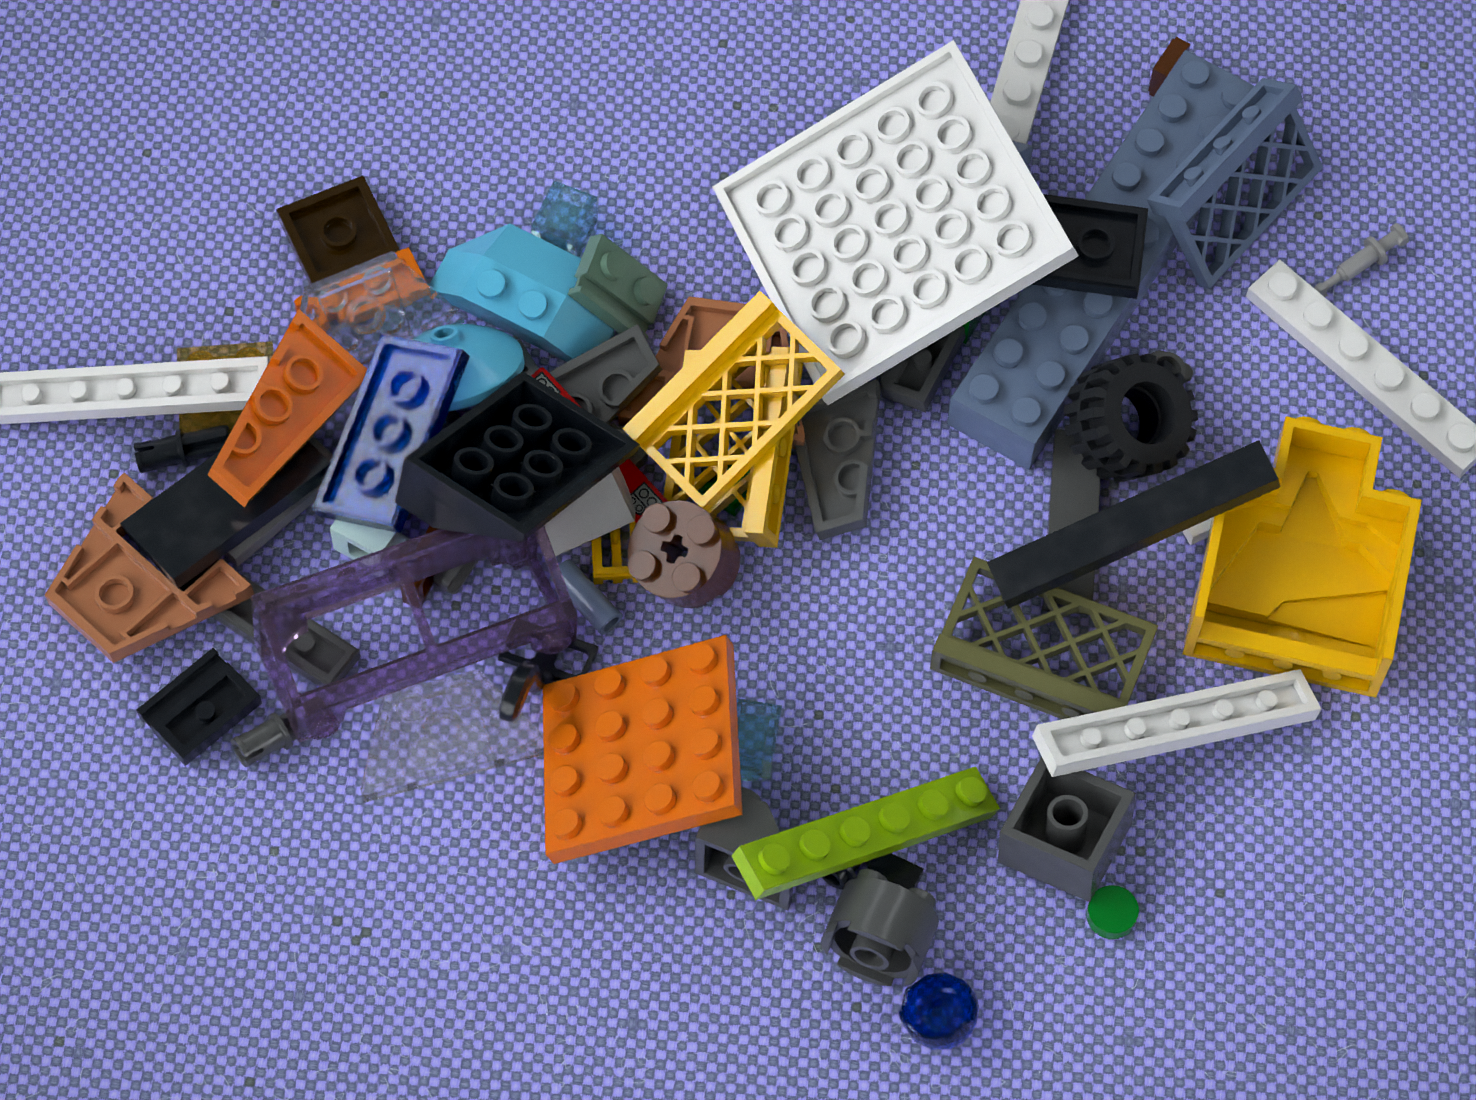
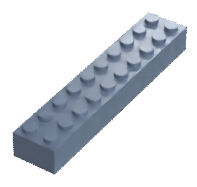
M1187 50L1183 52L1084 199L1148 208L1137 299L1038 285H1029L1024 288L950 398L947 425L1030 470L1054 434L1055 429H1057L1065 417L1063 415L1064 405L1072 403V400L1067 396L1071 386L1079 384L1077 378L1083 372L1089 371L1091 367L1100 364L1178 245L1166 218L1153 214L1147 202L1148 197L1249 93L1254 85ZM1200 209L1189 219L1188 222H1186L1188 228L1196 218Z

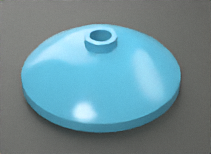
M449 324L428 330L399 348L385 365L381 374V384L386 398L400 408L426 413L454 411L477 405L523 371L525 359L520 343L514 337L499 329L473 324Z

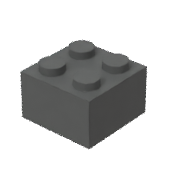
M1041 756L999 832L998 863L1091 902L1132 825L1136 793L1086 771L1051 777Z

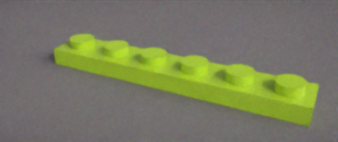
M975 766L741 845L731 857L755 900L990 819L1000 807Z

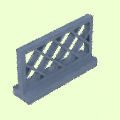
M1262 78L1147 199L1153 214L1166 218L1199 287L1210 289L1323 168L1296 108L1303 100L1296 84ZM1284 120L1285 127L1282 142H1274L1275 129ZM1258 147L1253 173L1244 172L1247 158ZM1272 147L1281 148L1276 175L1267 174ZM1294 150H1298L1304 165L1293 177H1289ZM1229 178L1225 203L1216 202L1217 191ZM1243 178L1252 179L1247 205H1239ZM1266 180L1274 181L1272 198L1265 207H1261ZM1200 209L1196 234H1192L1186 222ZM1214 209H1223L1219 236L1210 235ZM1237 211H1244L1246 215L1243 230L1237 237H1233ZM1208 242H1217L1214 261L1207 267L1205 257Z

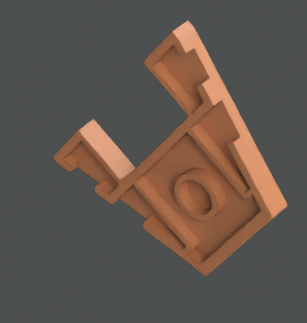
M689 296L659 344L660 350L656 354V358L662 371L618 415L619 425L625 426L682 369L685 350H701L746 304ZM782 326L767 340L766 352H770L771 347H789L787 331ZM749 366L735 378L743 389L755 388L756 366ZM802 419L799 420L800 426H798V423L795 424L792 449H795V445L804 446L805 444Z
M123 473L117 479L113 486L115 492L105 507L100 506L93 517L92 522L94 525L81 546L76 544L45 593L48 604L113 663L248 600L254 595L252 585L222 558L185 591H181L122 537L126 533L120 523L153 499L126 473Z

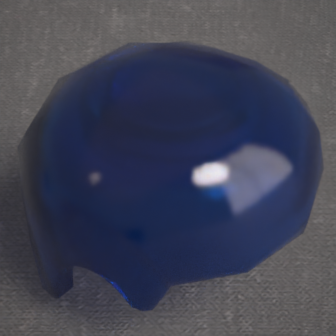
M944 972L927 974L912 986L907 987L904 991L901 1010L898 1013L904 1028L914 1042L931 1050H951L964 1043L972 1034L977 1024L979 1004L976 994L965 980Z

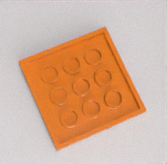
M727 635L544 685L545 855L553 864L743 815L734 645Z

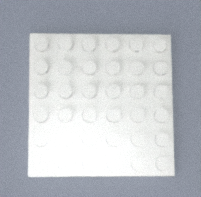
M954 40L712 186L770 300L845 373L822 397L827 405L837 401L1079 256ZM799 344V353H807L808 351ZM819 362L803 363L813 383L827 371Z

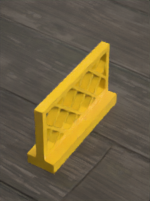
M759 291L622 429L634 441L640 444L639 446L698 506L709 511L845 373L792 323L766 295ZM782 326L790 334L789 354L766 355L767 340ZM799 344L808 352L799 353ZM819 362L827 370L813 385L797 386L799 363ZM789 364L788 386L764 388L766 365ZM756 366L755 388L732 390V375L740 367ZM787 396V411L778 420H763L764 398ZM754 398L753 421L730 422L731 400ZM721 400L720 423L697 424L698 409L706 401ZM753 431L752 446L743 455H728L729 432ZM720 433L718 456L695 457L697 434ZM687 435L685 458L666 459L658 451L671 436ZM718 466L717 481L701 495L694 488L695 467ZM676 468H685V475L683 476Z
M771 347L770 352H766V355L789 354L790 347ZM685 350L683 367L700 350ZM803 363L798 364L797 386H801ZM789 364L766 365L764 388L788 386ZM749 366L740 367L732 375V384L736 389L743 388L735 378ZM787 396L764 398L763 420H778L787 411ZM754 398L740 399L733 405L730 411V422L749 406L754 410ZM706 401L703 405L717 419L713 423H720L721 415L710 401ZM795 425L750 469L748 475L733 486L708 511L716 516L736 498L744 507L741 528L729 527L735 541L754 542L759 547L778 548ZM750 431L742 439L735 432H729V435L736 444L728 450V455L745 453L752 445L753 431ZM718 433L699 434L696 437V451L698 450L703 457L709 456L702 446ZM687 435L672 436L669 459L686 457L685 443ZM709 466L694 479V488L697 491L717 475L718 466ZM676 468L681 473L682 468ZM666 473L663 496L668 501H686L689 496L683 490L678 492L679 486ZM747 490L745 500L741 494Z

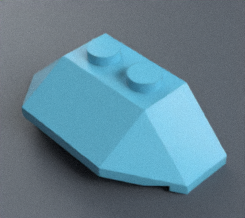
M507 224L449 249L428 286L429 294L566 362L613 338L615 334L613 328L568 295L569 289L574 288L577 282V278L574 276L581 258L512 224Z

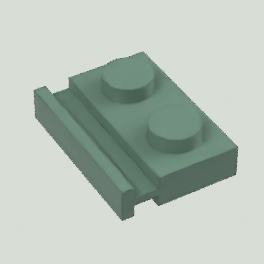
M605 235L590 236L574 276L577 278V282L574 288L569 289L568 295L619 334L638 324L648 340L649 336L646 334L649 325L654 324L668 284Z

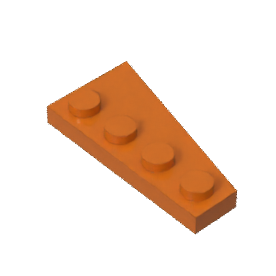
M298 309L207 475L245 508L367 381L371 372L305 313Z

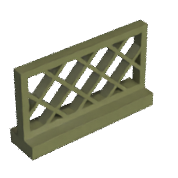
M973 556L942 633H939L932 650L930 670L1060 719L1128 706L1156 635L1158 625L1056 587L1038 595L1044 598L1050 612L1026 620L1018 604L1011 608L1018 624L995 633L985 612L1003 606L1005 602L1002 596H998L980 603L973 589L978 574L993 580L994 577L987 564L988 561ZM969 598L972 607L963 610ZM1056 603L1063 605V607L1058 608ZM1078 611L1090 615L1096 629L1073 638L1063 617ZM974 616L978 617L986 633V637L973 642L953 636L959 622ZM1055 621L1065 642L1041 651L1031 630ZM1103 621H1106L1111 624L1105 626ZM1122 629L1143 635L1139 648L1123 655H1119L1110 637V634ZM1023 633L1033 654L1019 660L1006 656L999 642ZM1101 638L1111 659L1088 668L1078 647ZM992 646L994 651L989 650L985 647ZM1070 651L1080 672L1067 677L1053 674L1046 659ZM1134 661L1128 673L1124 664ZM1038 663L1040 668L1034 667L1032 665ZM1116 668L1124 684L1120 697L1117 698L1099 691L1092 677ZM1084 680L1087 686L1079 684L1078 682Z

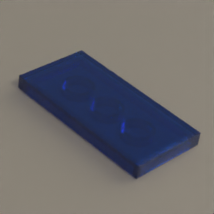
M381 334L312 506V511L324 518L396 533L402 532L409 511L396 504L395 499L404 458L441 432L470 358L463 349Z

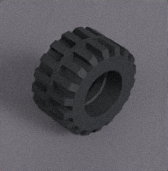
M1137 353L1091 367V370L1083 372L1077 378L1079 384L1071 386L1067 394L1072 403L1064 405L1063 415L1069 417L1070 422L1069 425L1064 426L1066 436L1072 435L1074 444L1070 446L1074 455L1082 454L1084 458L1081 464L1087 470L1097 468L1096 476L1103 479L1113 478L1115 482H1124L1172 469L1178 464L1177 459L1186 457L1190 451L1186 442L1195 440L1197 430L1191 426L1193 421L1198 420L1197 410H1192L1190 401L1195 400L1192 390H1185L1183 384L1186 382V379L1181 372L1172 373L1173 365L1166 360L1157 362L1155 355L1144 354L1139 356ZM1124 396L1132 402L1139 416L1140 429L1137 440L1130 435L1123 423L1121 406Z

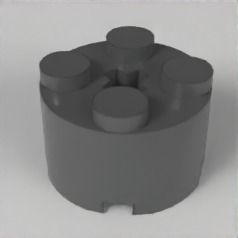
M871 869L860 870L857 878L849 880L844 884L821 938V947L826 955L831 947L840 956L837 965L859 979L877 985L891 986L894 978H906L904 986L910 985L916 981L939 924L938 916L933 909L936 900L925 890L919 888L906 889L898 884L889 882L885 876Z

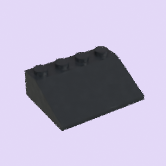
M522 371L404 458L395 503L433 528L523 542L638 452L640 444Z

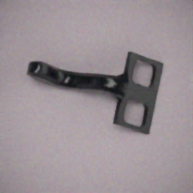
M516 618L498 655L499 661L517 667L507 683L500 702V719L513 723L519 717L529 692L536 694L543 689L545 684L588 673L597 655L599 646ZM524 632L539 637L542 640L534 658L527 659L509 652L508 649L516 633ZM571 648L588 655L587 662L580 674L574 675L559 670L554 666L562 649Z

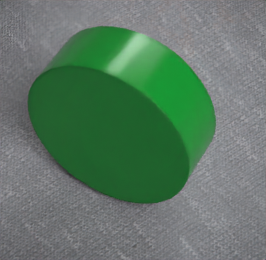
M1108 885L1098 889L1091 902L1088 903L1086 918L1090 928L1097 935L1106 939H1119L1128 935L1133 930L1139 914V906L1134 895L1127 889L1116 885Z

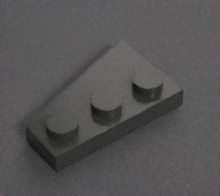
M878 379L863 384L830 405H827L821 398L801 418L805 433L804 446L795 445L815 532L819 540L867 526L881 386Z

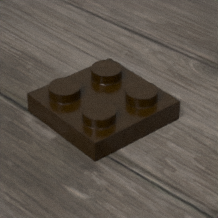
M363 175L276 209L278 220L313 293L323 290L321 282L400 251Z

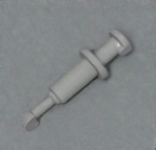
M1395 223L1390 226L1391 232L1377 241L1372 236L1367 237L1364 240L1365 247L1338 265L1336 274L1323 283L1319 282L1316 284L1314 289L1326 297L1328 296L1327 290L1339 281H1350L1375 262L1381 266L1388 262L1386 254L1388 250L1396 245L1404 246L1409 242L1406 231L1400 224Z

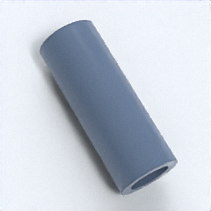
M571 559L565 560L553 570L549 578L551 582L601 635L607 634L619 624L623 617L622 613Z

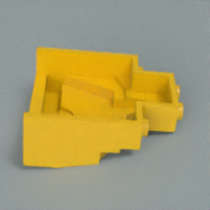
M1285 417L1273 463V469L1281 487L1219 514L1211 520L1182 655L1271 675L1301 669L1308 683L1374 698L1377 697L1394 657L1422 502L1421 499L1411 498L1399 490L1386 489L1379 491L1373 489L1383 437L1370 435L1366 430L1357 427L1343 429L1324 425L1319 420L1311 417Z

